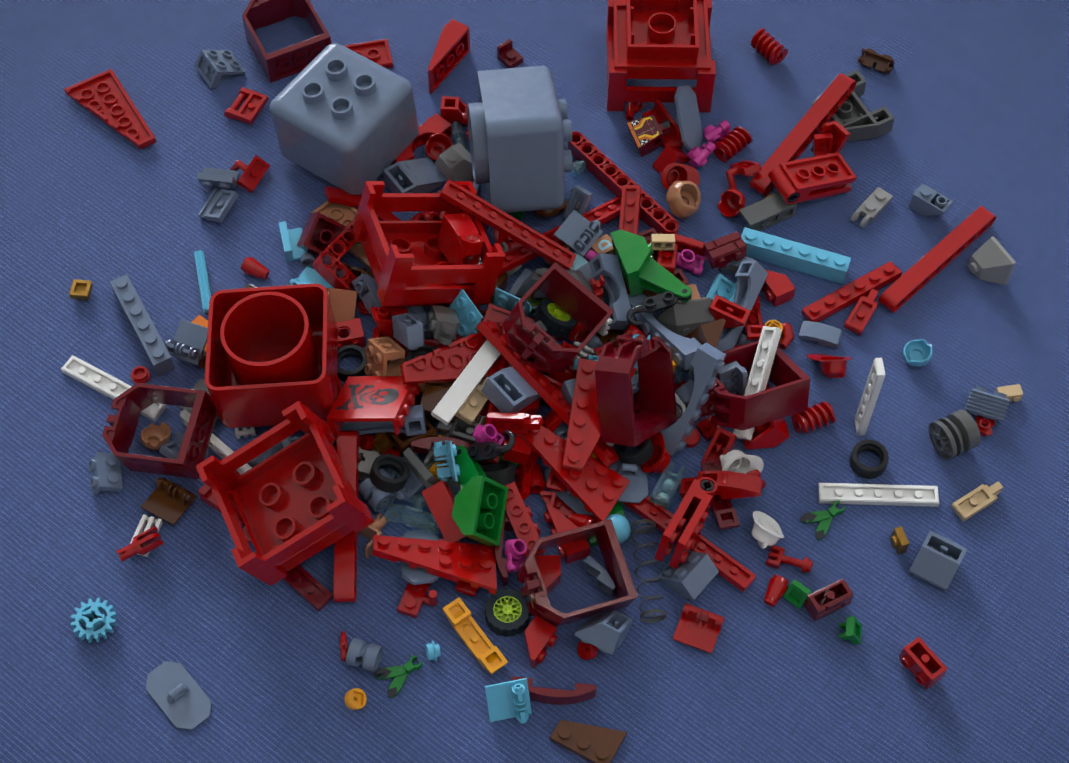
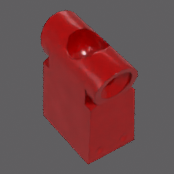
M469 214L443 215L437 245L451 265H478L484 238L479 235V231Z

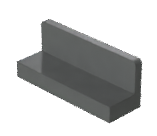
M778 192L740 209V214L746 221V228L761 231L795 216L797 204H786Z

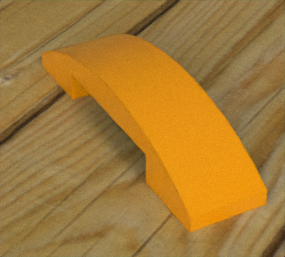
M460 597L442 608L461 640L488 673L492 675L508 664V661L497 646L494 647L473 619L470 610Z

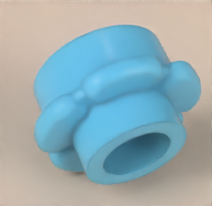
M434 641L425 644L428 661H437V657L441 656L439 644H435Z

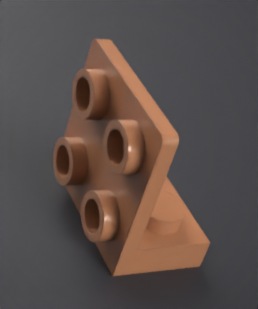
M325 287L335 322L355 319L358 292Z
M389 336L368 339L365 348L367 364H365L364 369L367 376H386L387 360L396 361L399 358H405V350Z

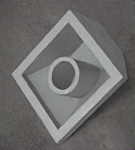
M461 143L448 148L437 158L434 164L447 179L453 182L472 180L474 178L471 154Z
M993 236L971 256L968 267L970 272L975 274L979 280L1006 285L1016 262Z

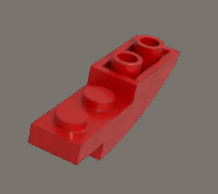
M698 471V477L682 478L679 492L681 498H684L694 479L699 480L702 477H709L717 483L715 495H720L722 500L761 496L763 481L761 478L738 472Z

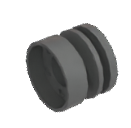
M962 409L947 415L946 418L943 417L930 423L928 427L929 437L935 450L946 460L962 454L963 451L966 452L979 446L981 442L980 431L975 420L967 411Z

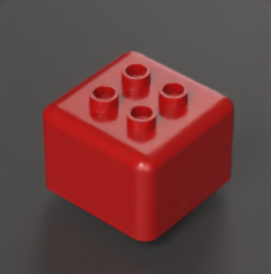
M314 283L227 289L215 292L209 301L205 384L221 423L228 428L278 425L286 420L281 411L297 401H300L326 422V417L337 399L338 330L326 288L321 284Z

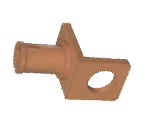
M378 514L374 519V523L358 532L371 540L365 548V557L367 559L372 555L373 536H382L380 530L388 523L385 516L380 519L382 514Z

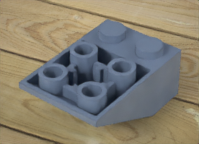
M428 157L400 161L383 170L384 183L392 193H430L446 184L448 180Z
M513 366L501 369L488 377L481 390L501 413H517L541 397Z

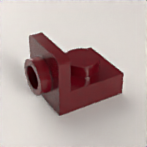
M511 39L497 47V58L507 68H515L523 63V57L513 48V41Z

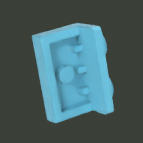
M719 273L715 277L706 298L710 297L714 300L715 296L718 295L734 302L737 282L733 283Z

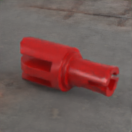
M154 526L133 537L131 544L120 550L118 549L117 554L120 560L124 562L136 554L145 555L162 546L164 543L160 540L161 536L157 533V527Z

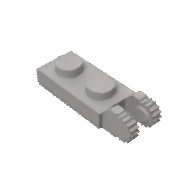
M877 187L853 213L850 220L855 222L860 216H863L860 227L864 228L891 202L893 196Z

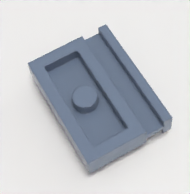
M215 188L198 213L201 220L205 218L207 221L222 223L238 198V194L236 191L224 189L219 191Z

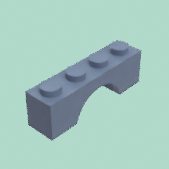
M599 253L589 261L593 279L598 280L599 276L602 275L605 280L604 287L610 299L609 307L614 310L610 316L612 323L608 326L614 330H625L630 325L626 315L631 306L618 256Z

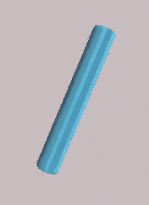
M200 250L194 252L202 308L203 312L207 314L209 313L211 292L204 251Z

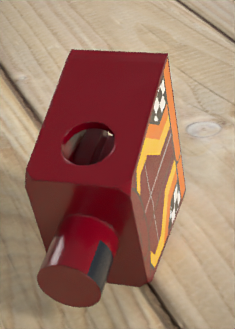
M654 115L627 122L628 129L641 157L665 143L663 133L671 130L668 119L658 123Z

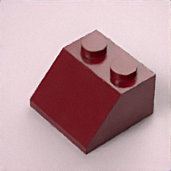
M319 212L311 213L296 246L319 256L346 226Z

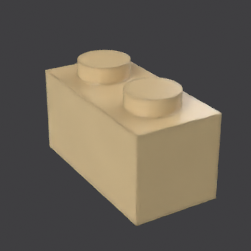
M651 234L652 249L674 250L675 234Z
M1020 384L997 387L995 390L996 392L1006 394V398L1010 399V402H1018L1023 396Z

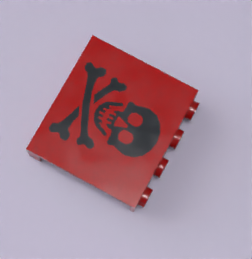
M402 376L348 377L326 417V421L333 435H338L344 422L393 421L395 435H399L401 428L405 425L406 417L410 414L411 406L414 405L415 398L420 392L419 384L403 385Z

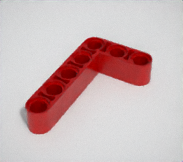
M356 216L313 262L314 269L336 289L351 290L350 286L353 291H356L352 281L357 277L339 260L357 241L353 231Z

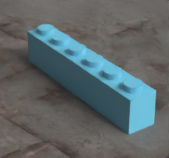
M744 227L741 238L747 246L746 257L839 284L844 283L851 257Z

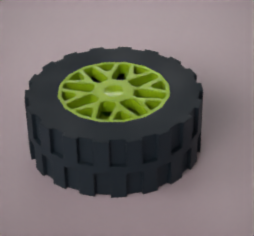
M547 298L540 302L533 315L535 322L541 320L548 329L547 333L555 337H567L577 323L575 319Z
M508 588L496 591V595H490L485 606L486 624L490 627V630L499 636L503 635V637H512L522 633V630L526 629L530 621V613L526 604L528 603L527 598L522 597L520 591L517 592L515 589Z

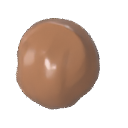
M675 181L669 187L666 193V202L676 217L680 219L691 217L699 209L701 193L695 183L691 181Z

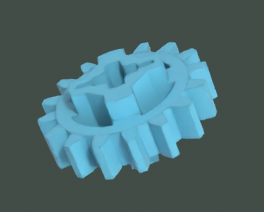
M89 598L88 604L81 602V608L75 607L74 610L77 614L71 615L73 622L70 624L74 629L73 632L76 636L79 635L81 641L86 638L88 643H91L93 639H96L98 643L100 642V637L103 636V638L107 639V633L114 632L112 626H117L115 619L118 617L116 612H114L113 605L109 606L107 600L102 603L100 598H97L95 602Z

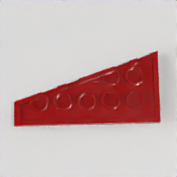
M112 69L64 89L66 95L139 149L156 143L155 136Z
M503 322L498 324V329L505 334ZM479 332L452 342L443 348L433 350L431 353L402 363L400 369L403 385L456 381L487 339ZM500 356L483 379L497 372Z
M582 358L578 360L562 468L582 472L601 437L595 367L598 361ZM636 368L632 370L631 379L637 370Z
M541 426L540 430L529 431L528 434L519 433L520 438L533 452H537L541 456L542 462L547 467H551L555 472V476L575 498H579L585 505L584 508L597 518V522L605 521L629 485L630 480L611 468L606 467L591 456L582 472L562 468L566 440L544 426Z
M381 535L373 536L372 555L395 563L402 561L408 563L411 568L416 569L420 567L427 569L429 574L454 582L464 581L470 583V587L476 589L482 587L488 589L489 593L496 595L495 546Z

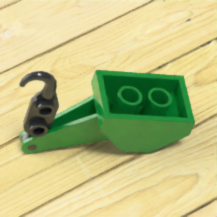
M624 230L610 233L613 253L618 256L623 279L630 296L642 294L644 289L659 293L644 299L640 304L629 309L626 318L630 324L642 325V321L633 320L632 316L640 312L654 313L674 306L678 300L689 302L692 299L691 288L653 259L652 246L647 244L645 237Z
M510 430L505 431V434H508L510 437L506 445L501 446L495 442L474 443L469 448L462 445L456 448L457 456H455V460L460 469V476L458 477L461 491L455 496L452 518L464 536L490 547L500 545L509 488L489 479L477 461L493 460L500 454L509 452L515 444V435Z

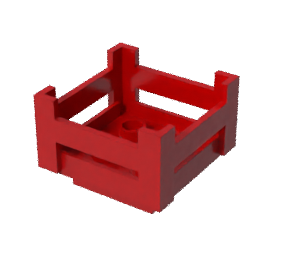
M608 0L606 20L607 111H624L625 102L655 103V100L659 99L661 103H675L674 97L677 87L626 86L627 79L697 80L696 87L691 88L696 94L699 112H711L716 77L715 60H712L710 39L712 0Z
M365 181L353 231L357 242H361L379 287L377 294L382 306H450L462 289H464L474 304L490 303L505 254L500 243H494L492 248L479 219L469 214L479 231V235L484 238L480 255L482 265H451L437 245L442 220L379 221L377 213L445 211L444 215L467 212L440 197V193H383L384 181ZM454 181L477 195L472 181Z
M300 401L281 411L286 420L229 456L219 460L212 455L196 465L202 482L211 487L236 547L231 552L238 568L270 586L287 577L289 570L352 531L358 533L375 522L367 505L358 499L332 444L336 439L329 424ZM300 429L306 433L245 473L240 474L236 471ZM231 501L236 503L257 553L251 551Z

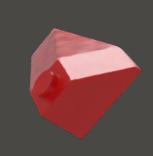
M768 382L765 390L770 389ZM784 418L756 426L751 441L743 440L745 448L749 450L778 446L790 437Z

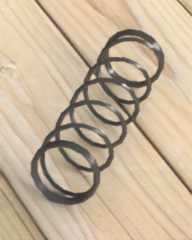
M647 519L637 520L630 525L631 531L634 532L631 539L636 545H639L634 551L633 557L642 563L636 568L635 574L638 578L644 580L637 587V592L642 597L647 598L639 605V610L642 612L640 619L643 622L655 623L664 620L667 616L666 612L661 609H650L643 612L641 605L649 599L658 600L663 599L664 596L646 597L640 594L639 587L645 582H659L662 578L654 577L646 580L638 576L637 570L644 564L654 565L660 563V561L649 560L642 562L635 557V553L641 547H655L658 543L650 542L641 545L634 541L633 536L635 533L645 534L653 531L656 528V523ZM641 523L653 524L643 526L637 530L632 528L633 526ZM646 527H652L650 529L640 530ZM650 613H662V614H664V615H659V616H657V615H649V614H650ZM644 615H647V616H649V617H660V618H656V619H645V618H643V616H644Z

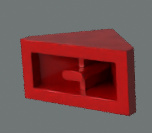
M667 145L652 167L660 173L668 164H686L690 161V158L679 147Z
M718 295L715 296L709 307V311L715 320H726L723 329L743 326L751 312Z
M719 426L702 460L718 459L720 455H726L731 450H734L737 435Z

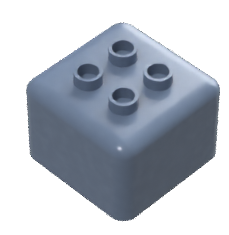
M338 43L330 44L320 52L271 101L269 106L281 154L352 195L361 194L365 181H375L383 173V170L419 134L411 83L398 74Z
M542 65L477 71L478 102L467 104L474 183H486L489 203L505 213L560 208L565 199L564 172L573 171L571 150H568V142L572 141V127L570 119H567L566 99L557 98L551 70L547 66Z

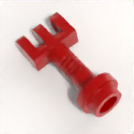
M775 545L771 546V552L768 554L769 559L765 563L767 566L779 569L781 563L802 568L801 573L811 572L813 561L810 558L805 557L804 560L795 559L784 555L785 548Z

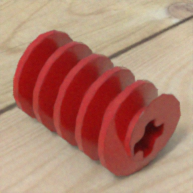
M764 28L758 30L751 40V46L772 65L783 61L788 54V49H784L782 44L779 45V41H775L773 36L770 37V33L766 32Z
M735 127L715 143L716 149L713 152L720 161L725 163L727 159H732L743 148H746L747 144H751L752 137L743 127Z
M824 401L820 402L819 405L815 404L812 407H808L806 411L791 415L793 427L798 434H800V430L807 434L808 428L812 432L815 431V425L820 429L822 428V423L824 426H828L829 421L832 424L836 422L833 408L828 402Z

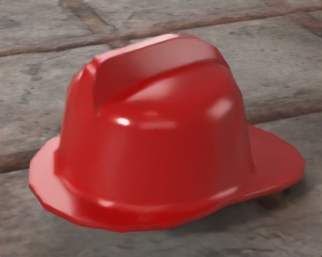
M670 163L659 173L662 185L667 190L675 181H691L697 186L700 183L698 171L689 165Z
M826 354L807 355V358L818 361L821 372L828 378L845 377L847 360L852 359L851 357H837Z
M658 432L650 437L654 446L651 458L641 465V470L645 473L665 474L671 460L670 453L665 448L663 434Z

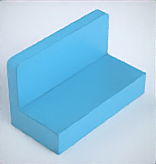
M286 221L279 222L286 262L301 260V256L307 252L296 246L303 232L302 228L287 230Z

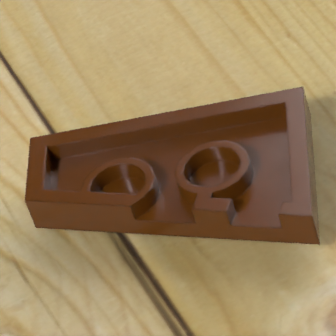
M560 719L550 736V741L591 763H611L627 732Z

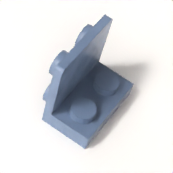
M201 50L194 66L210 88H217L222 75H244L245 73L241 64L229 50Z

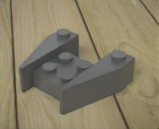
M858 70L846 74V76L857 82L856 87L829 122L837 121L851 133L846 142L877 138L891 132L894 117L886 106L869 112L859 99L865 93L867 81Z

